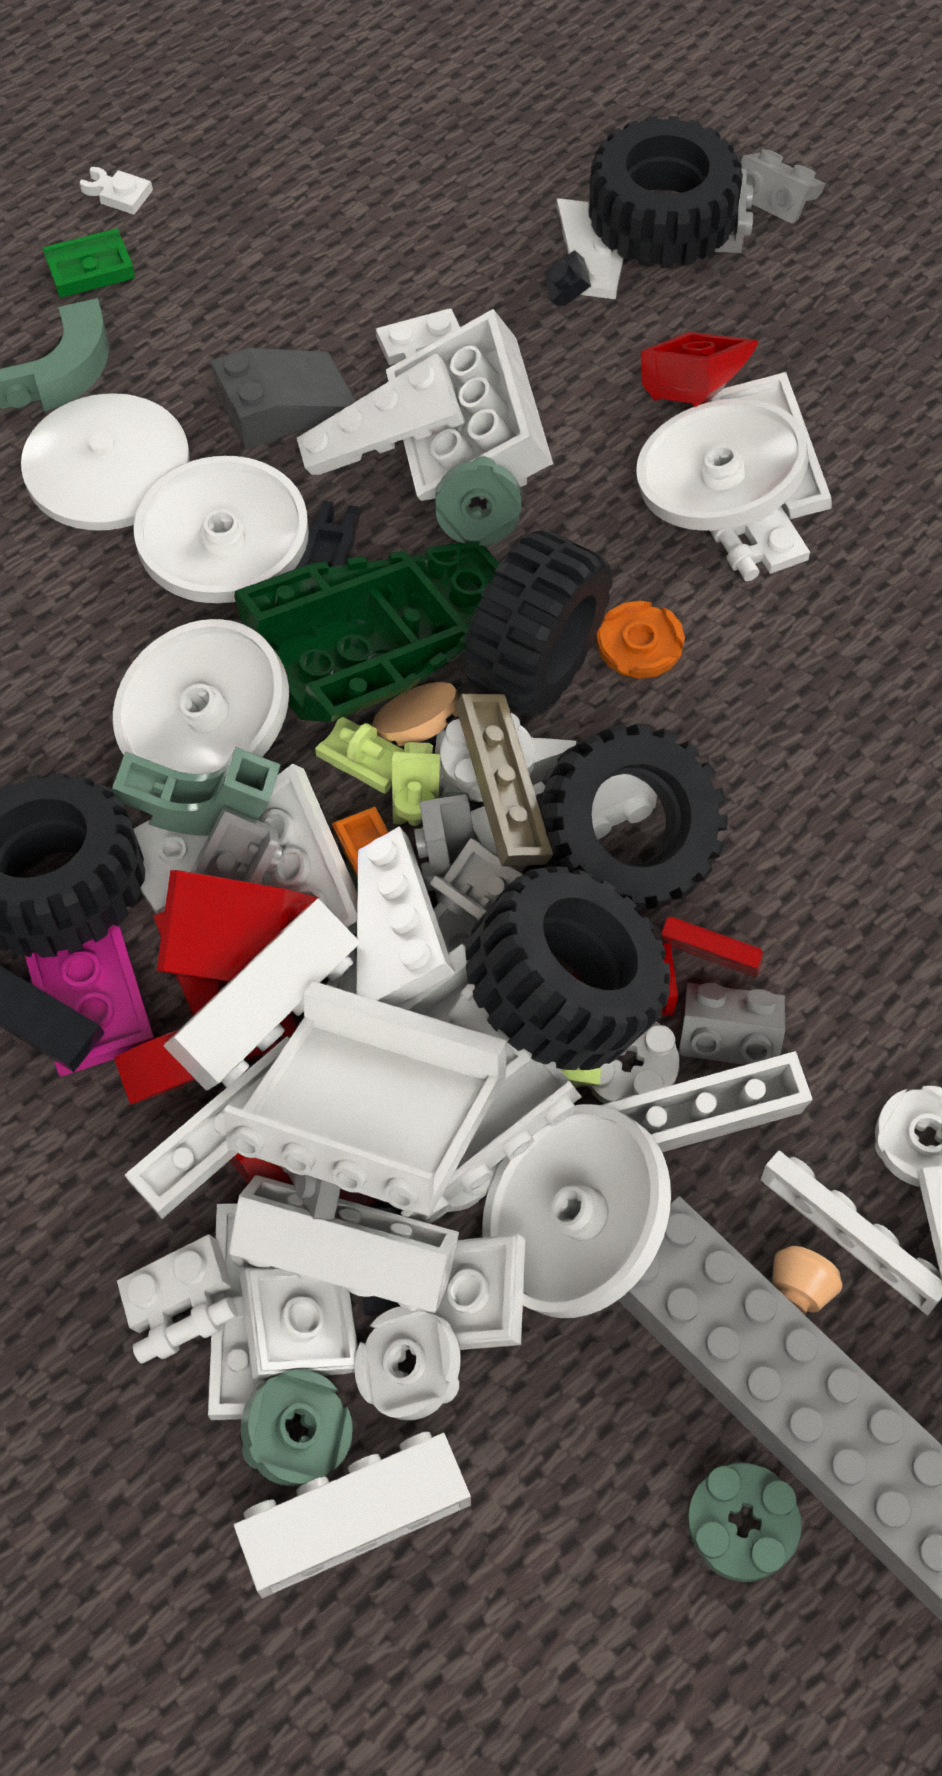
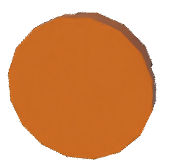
M642 600L624 602L610 609L606 613L596 635L599 655L607 666L623 676L638 679L657 677L671 670L681 658L685 641L682 624L670 610L663 606L662 610L657 607H652V602Z

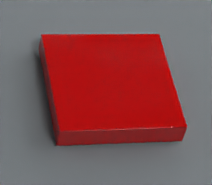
M674 917L667 918L661 935L664 943H671V948L757 978L763 961V951L761 948Z

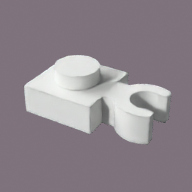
M91 167L89 170L91 179L96 180L95 182H88L86 180L79 182L81 191L89 196L99 195L101 204L131 214L137 212L153 191L152 183L149 180L119 170L113 177H110L99 167Z

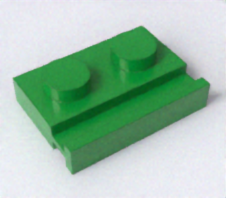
M118 228L42 247L59 298L135 278L132 262Z

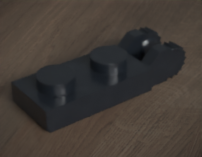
M323 501L316 522L312 521L307 546L297 568L311 563L326 561L329 567L346 565L347 558L350 557L355 541V531L360 515L359 507L349 505L345 512L342 526L331 524L335 515L334 503Z

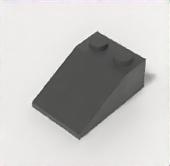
M246 348L210 360L216 394L245 449L320 424L356 402L328 352Z

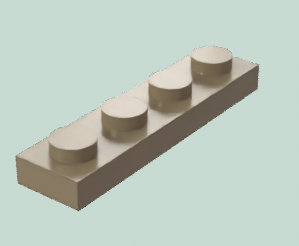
M461 694L455 706L501 866L547 865L553 856V852L546 835V828L505 694Z

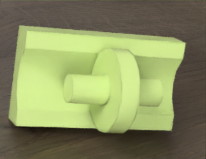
M344 717L338 719L330 735L315 748L317 757L384 794L392 787L393 752H404V749L378 736L377 729L372 725L365 723L359 726Z
M408 742L405 743L404 752H393L392 756L393 824L401 825L408 821L410 825L418 826L422 822L420 802L440 798V754H433V745L430 743Z

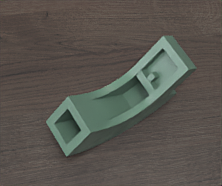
M98 298L58 307L64 332L59 345L50 354L36 361L0 369L1 409L7 407L22 408L30 402L41 400L44 411L52 410L81 396L97 381L105 368L109 354V342Z
M235 747L228 762L221 769L207 774H190L170 769L132 753L125 752L111 791L114 793L115 798L120 799L123 804L151 814L149 821L151 826L182 834L209 836L224 805L254 819H259L270 802L281 764Z

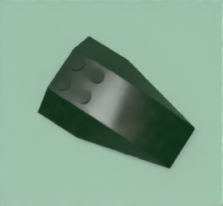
M479 541L427 547L425 554L410 556L406 551L391 552L388 559L367 562L365 556L347 558L346 565L329 567L327 561L311 563L235 591L234 598L243 625L259 633L279 656L285 668L289 684L288 704L299 719L332 722L407 692L466 649L465 638L473 622L471 620L483 598L482 593L486 585L490 584L495 575L494 572L500 563L484 545H479Z

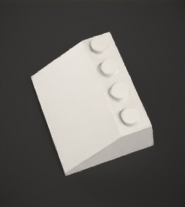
M494 309L386 369L388 381H391L437 353L445 362L465 424L451 428L448 424L433 429V435L420 440H416L413 436L403 439L416 494L421 501L435 499L437 484L450 469L461 463L473 461L480 456L489 457L494 460L495 464L506 468L516 478L517 482L553 464L517 339Z

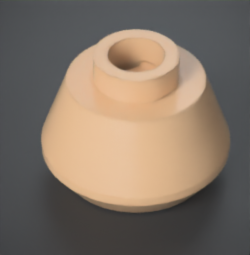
M789 1246L775 1254L772 1284L804 1315L807 1312L815 1313L820 1311L840 1293L842 1281L839 1270L825 1257L799 1246Z

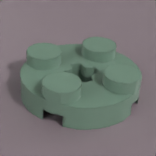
M480 456L473 461L464 462L453 467L442 477L435 490L437 521L443 531L458 542L465 543L466 539L479 541V545H491L509 536L518 524L519 514L522 510L520 486L516 478L506 468L495 464L494 460L489 457ZM484 497L487 499V508L484 510L478 506L471 509L468 505H470L471 498Z
M301 1369L290 1370L262 1382L247 1400L241 1418L242 1454L247 1464L258 1469L268 1480L289 1487L302 1486L314 1479L325 1477L331 1470L336 1469L345 1459L350 1448L353 1425L348 1406L343 1408L340 1398L335 1394L338 1389L333 1383L318 1373ZM295 1413L301 1415V1425L308 1428V1436L299 1437L296 1442L289 1437V1432L285 1429V1422L291 1420Z
M734 1463L715 1468L698 1485L689 1504L687 1526L697 1553L712 1571L730 1580L755 1582L775 1574L793 1556L801 1536V1515L796 1504L794 1490L788 1483L781 1481L776 1474L761 1466L749 1463ZM742 1506L752 1509V1518L760 1522L759 1530L750 1529L747 1538L736 1535L737 1525L728 1522L729 1513L738 1514Z

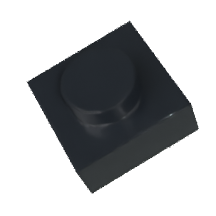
M575 250L544 272L551 302L556 306L567 305L591 287L585 260Z

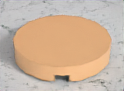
M445 682L427 683L412 688L385 704L374 716L372 726L377 729L378 736L389 742L396 741L398 746H405V743L423 742L442 732L448 726L446 719L451 714L455 718L458 716L455 705L460 698L459 694L452 684Z

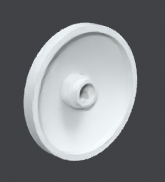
M98 394L71 401L47 415L34 428L25 443L21 458V470L31 499L49 517L75 528L112 530L134 525L137 508L146 492L162 476L190 462V453L187 438L181 425L170 412L160 405L133 395Z
M738 398L717 400L692 407L662 424L642 447L636 468L642 498L656 516L682 528L722 530L751 523L778 509L800 487L807 473L809 462L806 436L799 422L790 413L768 402Z
M238 456L202 458L171 470L156 481L146 492L137 508L134 519V538L138 555L148 574L169 592L185 599L203 603L236 602L234 598L236 590L294 570L305 552L309 534L306 506L302 495L293 482L268 464Z
M208 619L179 626L160 636L147 646L125 673L118 688L113 708V728L117 744L123 755L125 752H129L170 769L190 774H207L221 769L228 762L235 747L263 757L277 738L287 713L289 684L285 668L269 643L259 633L243 624L223 619Z
M595 1104L575 1105V1111L566 1120L553 1127L549 1123L532 1136L535 1141L525 1152L514 1159H509L507 1156L502 1159L487 1193L483 1212L482 1236L519 1234L526 1239L523 1306L547 1316L557 1318L586 1316L610 1306L623 1297L641 1279L651 1265L667 1228L671 1204V1185L667 1164L661 1149L650 1133L639 1123L606 1106Z

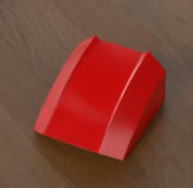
M696 332L682 334L641 351L642 385L655 402L660 399L692 403L694 407H697L717 395L735 377L751 357L759 343L754 339Z

